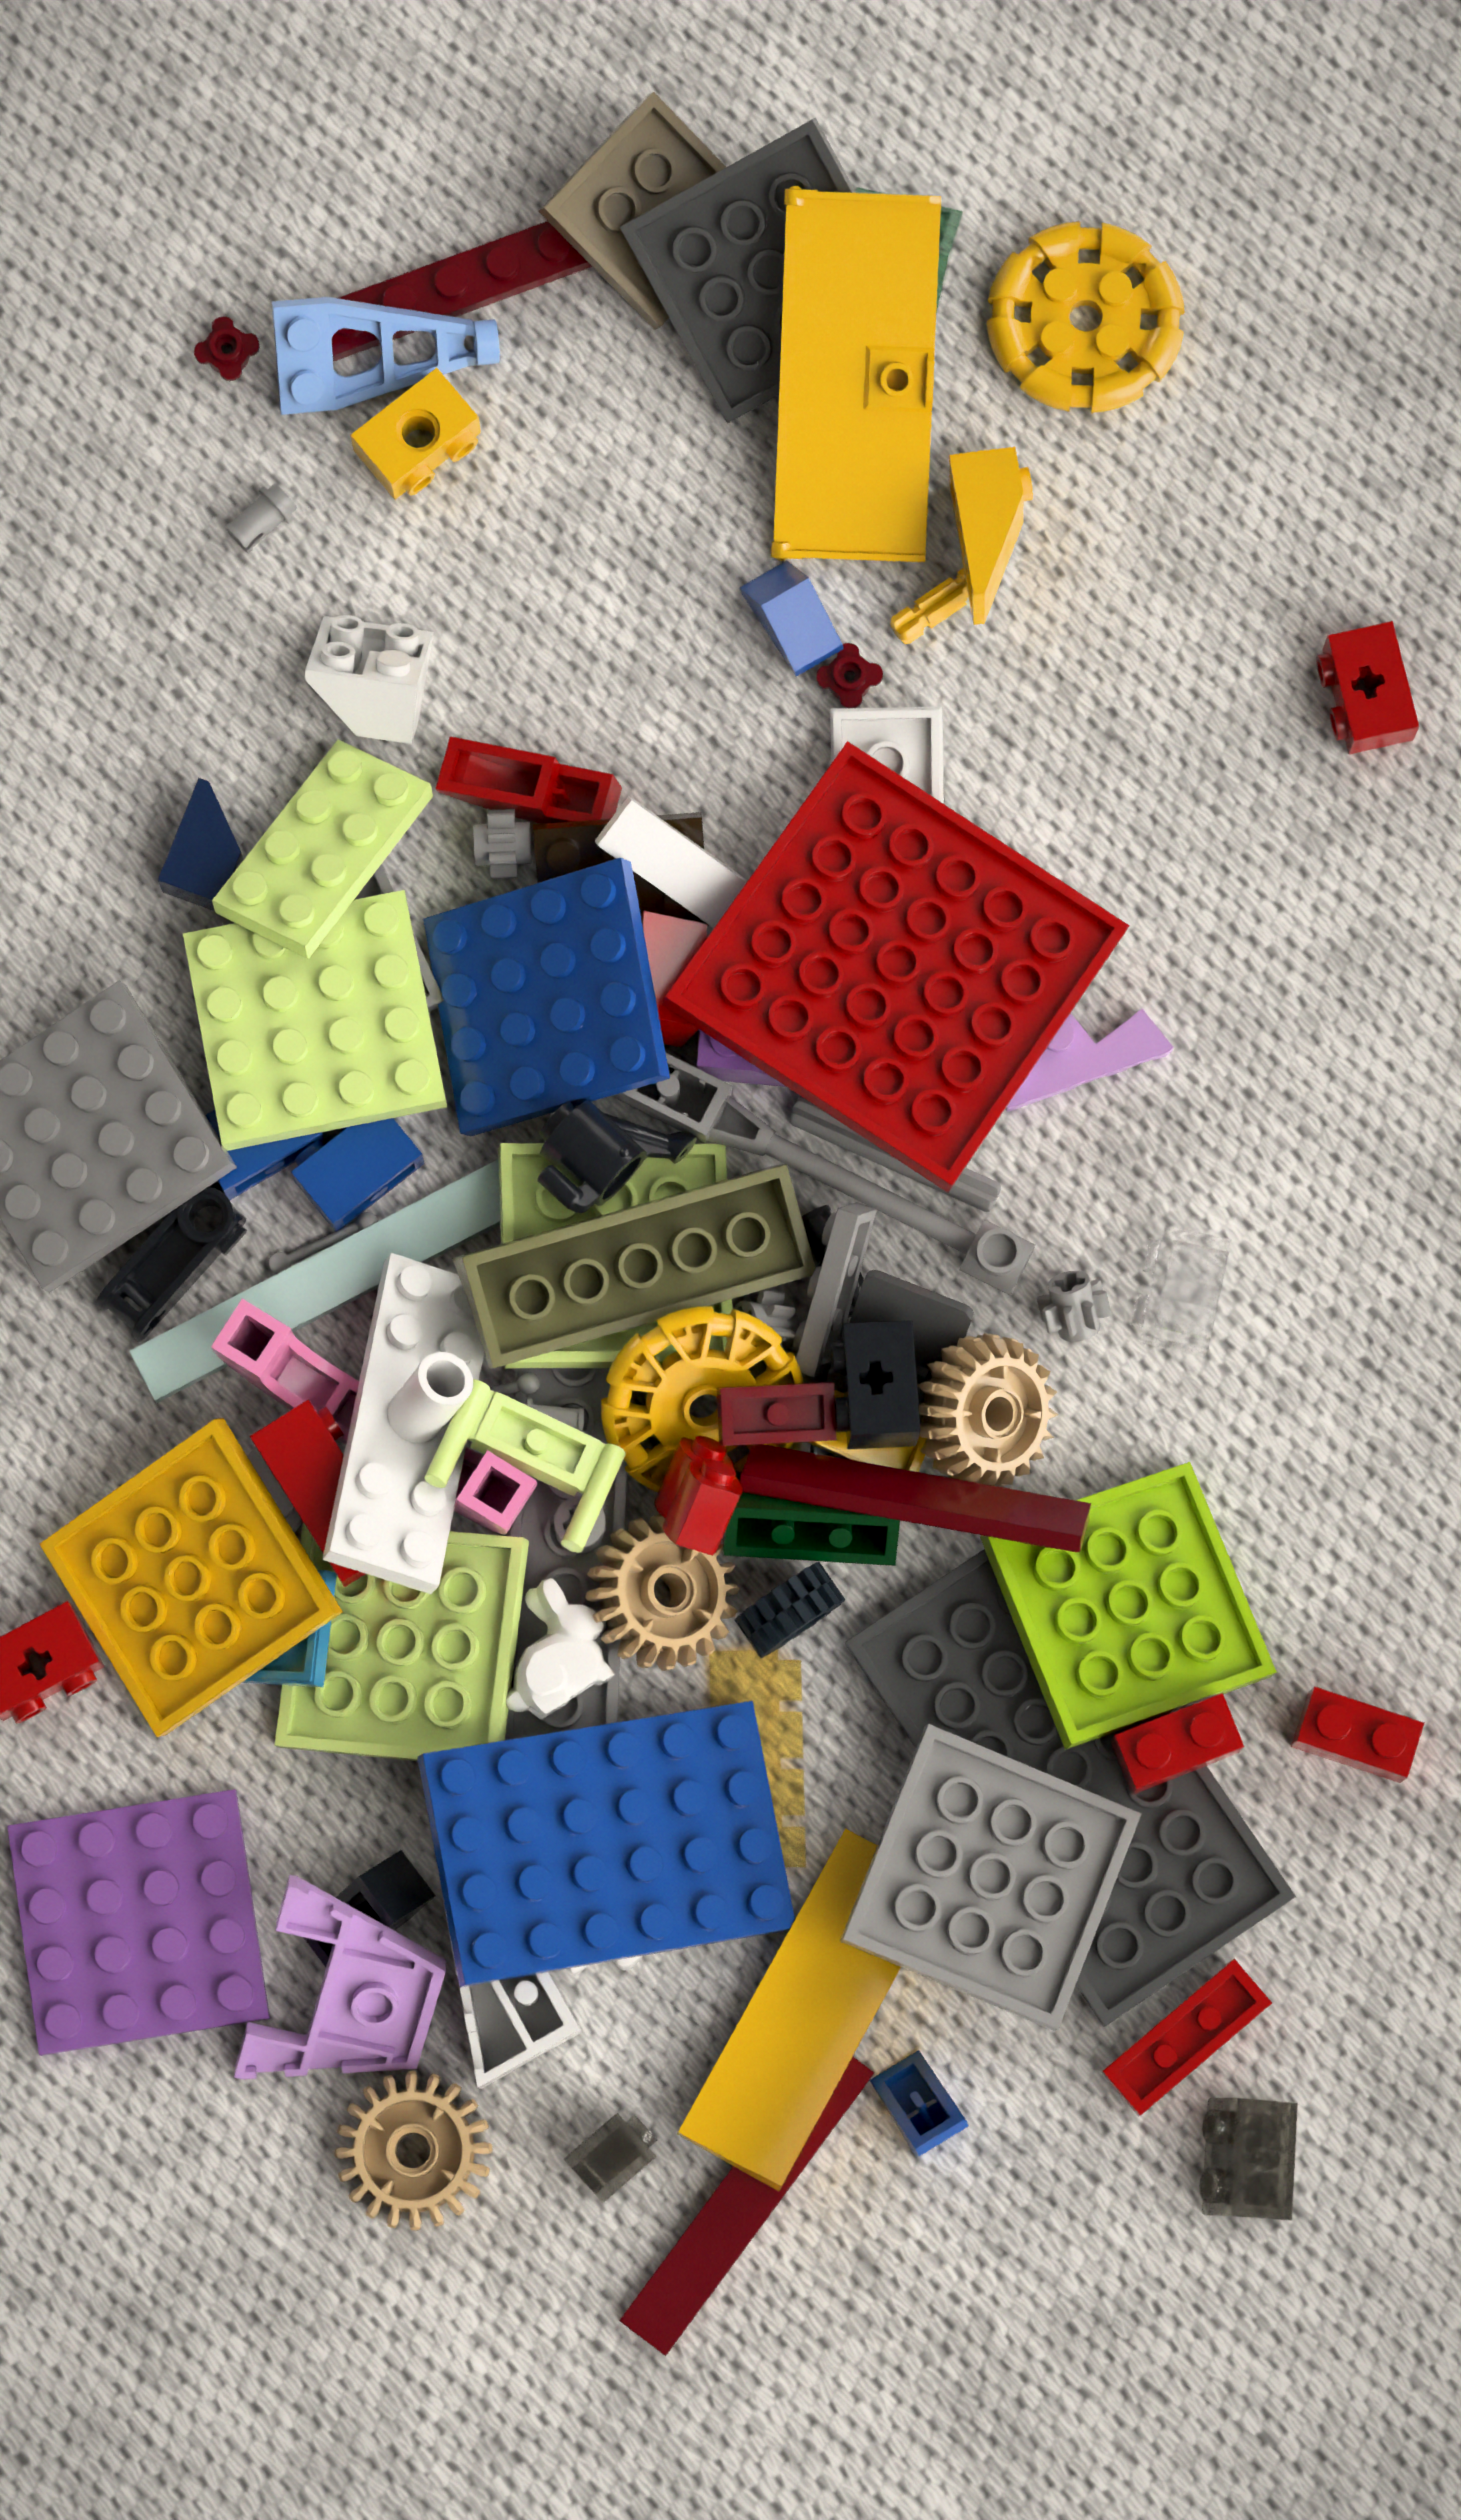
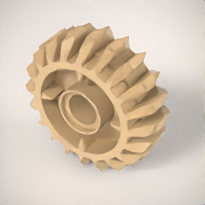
M986 1333L977 1337L959 1338L957 1346L941 1348L942 1362L936 1361L927 1364L932 1376L930 1382L917 1385L925 1393L923 1403L919 1404V1414L923 1415V1422L920 1424V1437L927 1438L920 1452L927 1455L928 1458H933L932 1468L938 1470L941 1474L948 1475V1478L992 1486L1013 1485L1014 1476L1021 1477L1022 1475L1030 1474L1029 1460L1036 1461L1037 1459L1044 1458L1039 1446L1041 1441L1054 1438L1046 1427L1048 1419L1058 1416L1048 1406V1401L1057 1391L1052 1389L1051 1386L1044 1385L1051 1371L1044 1368L1043 1365H1037L1039 1354L1034 1353L1031 1349L1023 1348V1343H1019L1016 1339L1000 1338L999 1335Z
M658 1514L650 1518L649 1524L642 1518L629 1522V1532L624 1529H618L611 1533L610 1539L613 1547L605 1545L599 1547L595 1553L604 1566L592 1567L587 1573L592 1580L600 1583V1586L597 1589L587 1591L585 1598L591 1602H600L601 1610L592 1615L596 1623L606 1621L609 1626L603 1632L601 1641L608 1644L618 1639L621 1640L617 1657L627 1659L636 1653L637 1666L640 1668L651 1667L656 1661L661 1671H668L674 1669L676 1662L680 1663L682 1667L695 1664L697 1653L701 1656H707L714 1652L715 1646L712 1638L717 1640L723 1639L729 1633L728 1628L721 1619L733 1618L738 1612L733 1605L725 1602L726 1597L737 1594L740 1587L733 1583H725L724 1575L731 1573L735 1565L731 1562L719 1564L716 1557L721 1554L723 1544L720 1543L716 1554L713 1556L676 1545L667 1537L663 1530L665 1518ZM658 1578L663 1580L671 1591V1600L667 1607L660 1604L654 1594V1585Z
M415 2071L407 2072L405 2078L407 2089L398 2091L397 2082L392 2075L384 2077L383 2081L388 2093L387 2096L380 2099L377 2092L372 2087L367 2086L363 2090V2094L372 2104L368 2111L365 2112L354 2103L348 2106L347 2111L350 2115L360 2119L357 2129L348 2125L338 2126V2134L354 2138L352 2148L340 2147L334 2151L335 2158H353L354 2167L344 2169L338 2173L340 2181L347 2182L358 2177L362 2185L354 2189L349 2194V2198L352 2202L356 2203L369 2193L374 2200L368 2206L366 2215L372 2219L380 2213L384 2205L391 2208L387 2217V2226L391 2228L398 2226L402 2212H410L409 2225L413 2231L421 2229V2212L429 2211L434 2226L439 2227L443 2225L444 2216L439 2207L447 2203L453 2213L458 2216L461 2215L465 2209L462 2203L455 2197L461 2189L468 2196L475 2199L481 2193L476 2186L467 2182L471 2172L481 2177H488L490 2173L489 2167L474 2163L475 2154L486 2155L493 2152V2145L491 2143H474L473 2134L482 2133L489 2129L488 2122L486 2120H478L469 2125L465 2117L473 2113L478 2108V2104L474 2099H470L458 2109L453 2102L460 2095L462 2088L456 2083H453L447 2089L444 2097L436 2094L441 2079L437 2074L430 2075L426 2090L418 2089V2076ZM410 2134L424 2136L430 2146V2154L427 2161L417 2168L406 2167L398 2157L399 2143Z

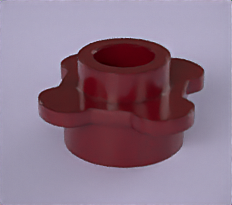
M223 316L216 318L212 322V331L206 340L195 345L194 356L198 363L209 364L213 370L220 373L222 379L234 381L241 377L242 369L247 365L250 356H254L259 352L260 343L255 334L243 333L234 327L231 318ZM226 344L232 346V350L229 353L222 351V347Z
M844 643V649L837 653L836 658L828 666H822L818 669L816 681L819 687L829 689L836 698L840 699V704L844 708H857L862 704V697L867 694L870 687L881 683L883 671L879 664L869 663L859 655V648L855 644ZM848 671L855 674V678L851 681L846 680L844 674Z

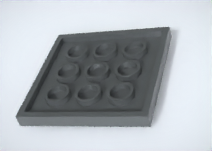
M816 117L620 227L727 423L779 396L786 227L785 189L799 186L802 189H816L818 191L855 192Z

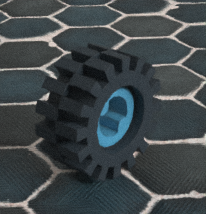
M816 1562L800 1571L797 1575L790 1577L780 1586L778 1585L766 1596L761 1597L755 1604L735 1618V1622L759 1657L763 1658L826 1617L831 1611L839 1607L845 1601V1598L821 1563Z

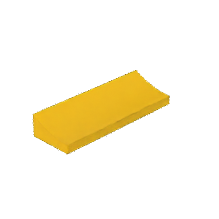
M846 1828L677 2133L682 2138L777 2191L781 2189L901 1969L896 1964L840 1941L878 1846Z

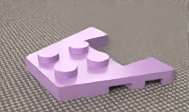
M1143 1009L1135 1013L1098 1043L1091 1039L1074 1016L1070 1014L1005 1110L1009 1112L1075 1089L1079 1085L1126 1071L1130 1067L1147 1061L1160 1059L1170 1054L1174 1047Z
M289 1875L277 1916L276 1931L332 1943L333 1946L307 2034L247 2022L235 2064L234 2078L256 2079L257 2072L285 2071V2077L307 2076L308 2069L342 2067V2073L417 2069L446 1973V1959L300 1877Z

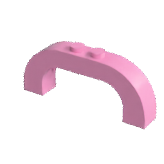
M242 1298L212 1344L213 1352L239 1375L290 1410L308 1399L316 1412L326 1406L344 1434L338 1440L346 1445L359 1381L309 1349L294 1336L291 1328ZM466 1447L454 1511L489 1530L505 1535L536 1488L537 1481L488 1450L485 1455H482Z

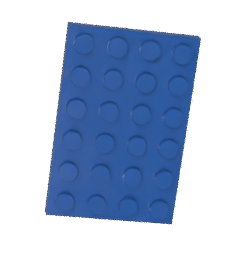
M753 1701L423 1753L417 1757L459 1987L788 1931L795 1920Z

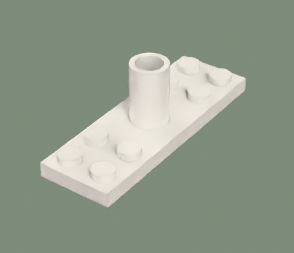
M390 1253L384 1261L323 1560L428 1594H432L440 1583L466 1444L445 1488L432 1486L424 1477L453 1415L471 1394L473 1379L479 1380L484 1356V1349L472 1311L457 1274L394 1253Z

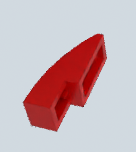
M451 736L449 737L435 788L439 793L489 810L514 809L516 818L540 824L611 819L616 813L622 791L621 785L615 776L610 773L560 764L554 756Z

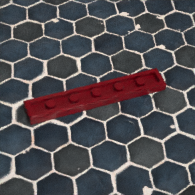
M765 1444L752 1445L740 1480L743 1492L1076 1553L1081 1550L1091 1509V1503Z
M852 2057L779 2191L733 2166L619 2321L664 2356H667L875 2072L855 2057Z

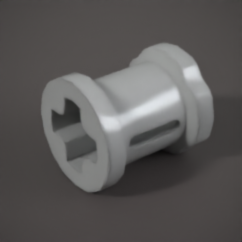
M582 1496L567 1499L561 1503L555 1513V1533L560 1544L566 1532L565 1529L568 1528L571 1521L570 1516L574 1514ZM602 1509L583 1551L576 1554L591 1553L601 1545L602 1537L606 1533V1520Z

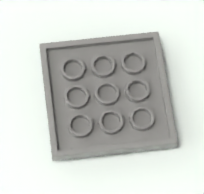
M120 980L0 1060V1219L41 1288L49 1293L237 1168L127 986Z
M927 1724L923 1729L840 1941L1053 2031L1058 2030L1142 1813Z

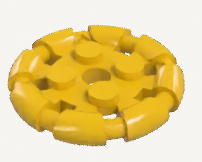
M1080 221L1066 222L1044 229L1029 237V245L1019 254L1012 252L1004 261L994 278L987 300L988 303L992 304V318L986 321L988 337L994 355L1004 372L1011 371L1021 382L1019 388L1031 398L1052 408L1069 412L1070 407L1091 408V413L1106 412L1128 405L1144 396L1142 390L1153 380L1160 382L1170 370L1178 355L1184 332L1179 329V316L1185 313L1183 297L1178 281L1166 261L1160 263L1149 252L1152 246L1138 235L1116 225L1103 222L1101 228L1080 227ZM1079 249L1100 250L1099 264L1078 263ZM1044 261L1051 271L1046 275L1044 282L1041 283L1032 274V271ZM1132 267L1145 279L1134 289L1132 288L1131 280L1125 275ZM1079 306H1090L1100 314L1101 323L1094 330L1081 331L1072 325L1069 317L1071 312ZM1014 307L1031 308L1030 323L1014 319ZM1141 314L1157 315V328L1151 330L1139 329ZM1037 347L1051 359L1044 366L1041 365L1038 368L1027 357ZM1127 353L1139 363L1129 373L1125 370L1122 371L1116 364ZM1072 373L1093 374L1092 386L1071 385Z
M712 1306L691 1307L656 1319L659 1324L657 1327L642 1337L639 1333H636L624 1345L606 1376V1382L610 1384L608 1397L601 1399V1420L607 1444L617 1445L625 1451L624 1461L627 1464L624 1467L625 1471L636 1481L658 1493L678 1444L683 1437L694 1440L696 1436H705L719 1442L718 1407L708 1417H694L689 1413V1409L697 1397L702 1395L717 1397V1387L804 1383L795 1355L792 1352L786 1353L780 1345L782 1337L760 1319L736 1309L731 1310L730 1314L714 1312ZM711 1335L727 1337L725 1352L708 1349ZM672 1344L677 1352L668 1355L661 1366L655 1355ZM763 1359L767 1365L766 1371L754 1379L749 1368ZM633 1390L648 1392L646 1406L630 1402ZM655 1434L661 1443L652 1449H644L640 1443ZM773 1443L765 1445L790 1449L793 1443ZM738 1445L725 1447L727 1449V1452H729L736 1448ZM746 1445L750 1450L752 1445ZM748 1454L737 1462H733V1469L735 1471L743 1470Z

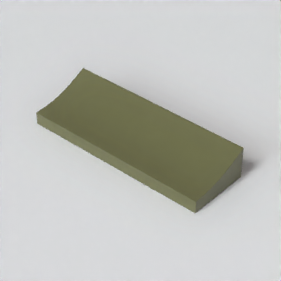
M787 1164L770 1166L452 1258L472 1311L489 1368H497L657 1321L656 1319L681 1309L709 1306L813 1275L816 1269Z

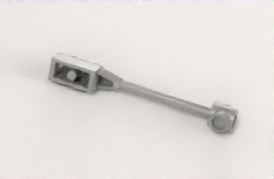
M666 1053L670 1079L612 1095V1097L682 1132L697 1136L698 1140L706 1144L710 1141L760 1156L766 1154L966 1254L959 1269L960 1271L1008 1295H1011L1036 1246L1015 1235L1012 1231L1001 1228L987 1220L983 1221L977 1234L776 1135V1131L731 1097L732 1085Z

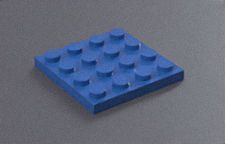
M617 858L423 918L432 973L444 1000L438 1004L460 1134L472 1137L554 1113L568 1101L578 1106L587 1100L592 1102L670 1079L631 861Z

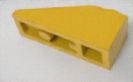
M1015 446L949 455V485L973 625L985 624L1023 525V501L1033 500L1029 467L1019 468Z

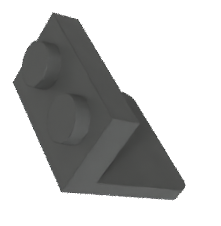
M871 1270L866 1274L849 1323L913 1320L918 1385L930 1382L932 1376L927 1364L936 1361L942 1362L941 1348L957 1346L959 1338L966 1337L974 1313L972 1308L964 1303L882 1271ZM830 1368L825 1382H833L834 1390L844 1393L843 1377H833L832 1369ZM867 1376L865 1384L870 1385L871 1394H881L883 1387L878 1385L877 1376ZM917 1386L919 1405L923 1403L925 1393ZM919 1414L920 1424L923 1422V1415Z

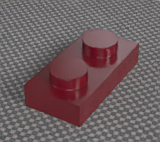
M833 1382L717 1387L719 1445L721 1446L836 1440Z

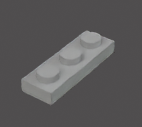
M858 1202L837 1208V1212L832 1213L826 1222L822 1235V1243L827 1246L822 1266L815 1269L807 1290L808 1298L812 1299L807 1320H803L799 1325L793 1340V1352L798 1353L796 1359L801 1373L816 1377L829 1372L831 1368V1342H840L843 1324L846 1323L877 1213L875 1208Z

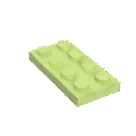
M338 739L213 898L212 902L215 913L309 959L432 799L431 784Z

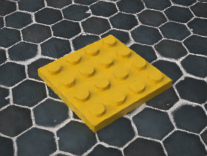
M224 1418L214 1419L39 1544L156 1737L166 1736L343 1613Z

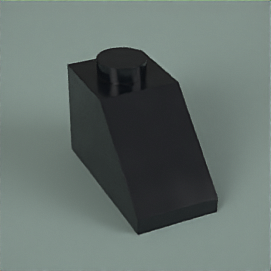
M400 1850L358 1876L336 1898L395 1931L410 1920L436 1895L403 1851ZM303 1937L323 1965L327 1967L333 1944Z

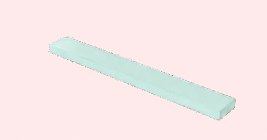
M498 1159L130 1350L129 1352L155 1402L158 1403L228 1366L213 1352L211 1346L242 1298L291 1328L292 1332H295L379 1288L383 1264L390 1253L425 1264L500 1225Z

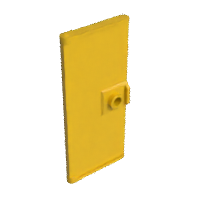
M792 186L789 189H785L784 204L786 205L774 541L771 542V557L779 561L786 559L822 558L925 562L941 196L832 192Z

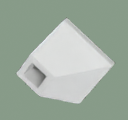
M350 615L323 616L305 669V680L356 736L412 744L420 717L433 632L418 630L416 627L405 623L383 625L363 622L361 619Z

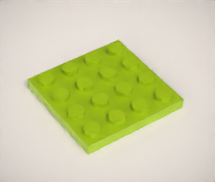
M1190 1462L1076 1500L1091 1503L1089 1522L1080 1552L1076 1553L983 1535L980 1536L1065 1750L1183 1709L1218 1694H1225L1257 1683L1277 1673Z

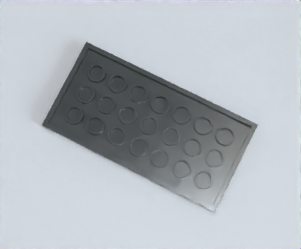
M985 1549L845 1642L846 1647L915 1749L924 1727L930 1724L1142 1813L1076 1982V1987L1103 2027L1128 2012L1296 1897L1207 1766L1134 1795L1131 1794L1110 1741L1114 1735L1152 1720L1065 1750Z

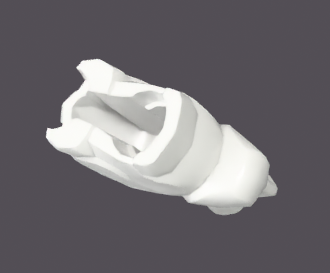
M552 1578L542 1580L537 1588L529 1589L526 1593L525 1601L527 1607L546 1623L548 1632L547 1635L525 1648L514 1671L513 1688L508 1691L506 1704L510 1710L515 1712L529 1710L540 1720L568 1704V1701L592 1685L600 1686L615 1676L611 1667L604 1661L601 1647L595 1641L596 1638L605 1632L607 1627L606 1621L595 1622L592 1616L597 1612L595 1609L583 1604L568 1603L562 1589Z

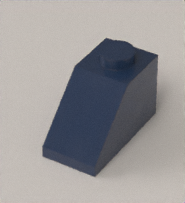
M198 778L159 875L158 882L163 893L215 911L212 902L213 898L244 859L210 782Z

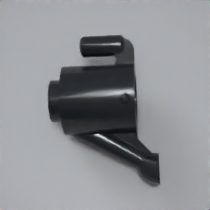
M590 1100L581 1103L577 1107L568 1101L553 1113L539 1133L546 1140L540 1154L552 1165L543 1169L537 1181L567 1209L576 1213H584L594 1204L600 1206L611 1199L631 1179L647 1157L669 1158L674 1164L681 1161L693 1148L697 1141V1136L687 1132H675L667 1135L604 1113Z

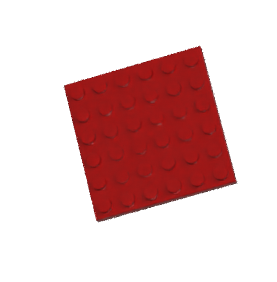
M847 741L667 993L662 1005L949 1193L1130 925Z

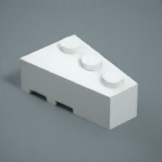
M549 1972L460 1987L476 2083L479 2089H483L582 2032Z

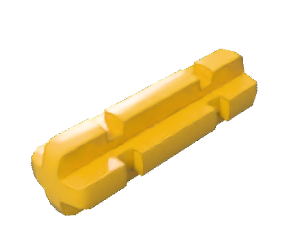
M964 568L957 572L956 579L947 578L915 600L914 608L910 609L907 606L892 616L890 620L891 628L904 644H910L923 635V630L926 626L932 629L967 604L966 601L969 596Z

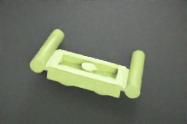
M473 1379L472 1392L453 1415L424 1479L432 1486L445 1488L467 1440L472 1441L470 1448L485 1454L488 1450L523 1473L573 1497L577 1492L582 1494L561 1541L562 1546L576 1553L582 1552L624 1460L625 1451L617 1445L604 1444L600 1440L497 1391L494 1392L484 1382Z

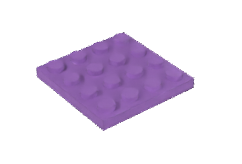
M236 1789L7 1826L40 2056L270 2019Z

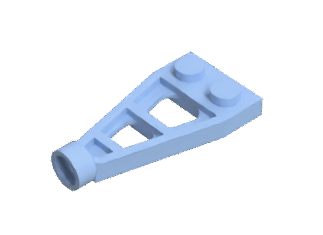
M331 297L272 301L281 415L338 410L414 385L435 368H438L444 375L468 366L499 364L500 362L499 336L495 319L472 321L470 319ZM348 328L374 334L380 341L381 357L378 363L367 371L351 376L337 374L333 369L331 339L334 333L340 329ZM400 330L429 332L435 337V354L425 361L398 365L394 362L392 336ZM467 335L473 337V349L467 350L464 346V339Z

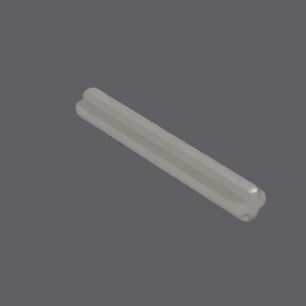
M800 1096L791 1111L790 1123L793 1126L984 1212L991 1211L1000 1194L1001 1185L997 1181L968 1168L964 1169L952 1189L947 1193Z

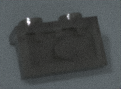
M1210 2098L1208 2100L1207 2113L1204 2116L1202 2125L1203 2137L1206 2141L1205 2163L1199 2183L1200 2195L1203 2200L1202 2213L1204 2215L1292 2221L1298 2103L1245 2098Z

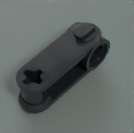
M210 1186L170 1212L102 1290L95 1302V1306L101 1311L109 1309L132 1329V1338L137 1342L142 1341L221 1253L226 1256L246 1234L247 1229L243 1227L246 1217L235 1209L223 1192ZM208 1206L220 1208L223 1217L219 1227L210 1232H200L195 1229L194 1220L198 1211ZM129 1297L142 1308V1311L139 1312L125 1301V1298Z

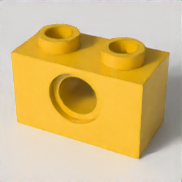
M435 368L350 436L353 451L393 499L396 500L405 492L412 496L423 490L435 477L433 470L448 458L456 462L469 454L477 445L478 439L476 436L481 433L478 415L440 370ZM415 430H426L434 435L433 440L427 446L421 448L412 447L405 442L406 437Z

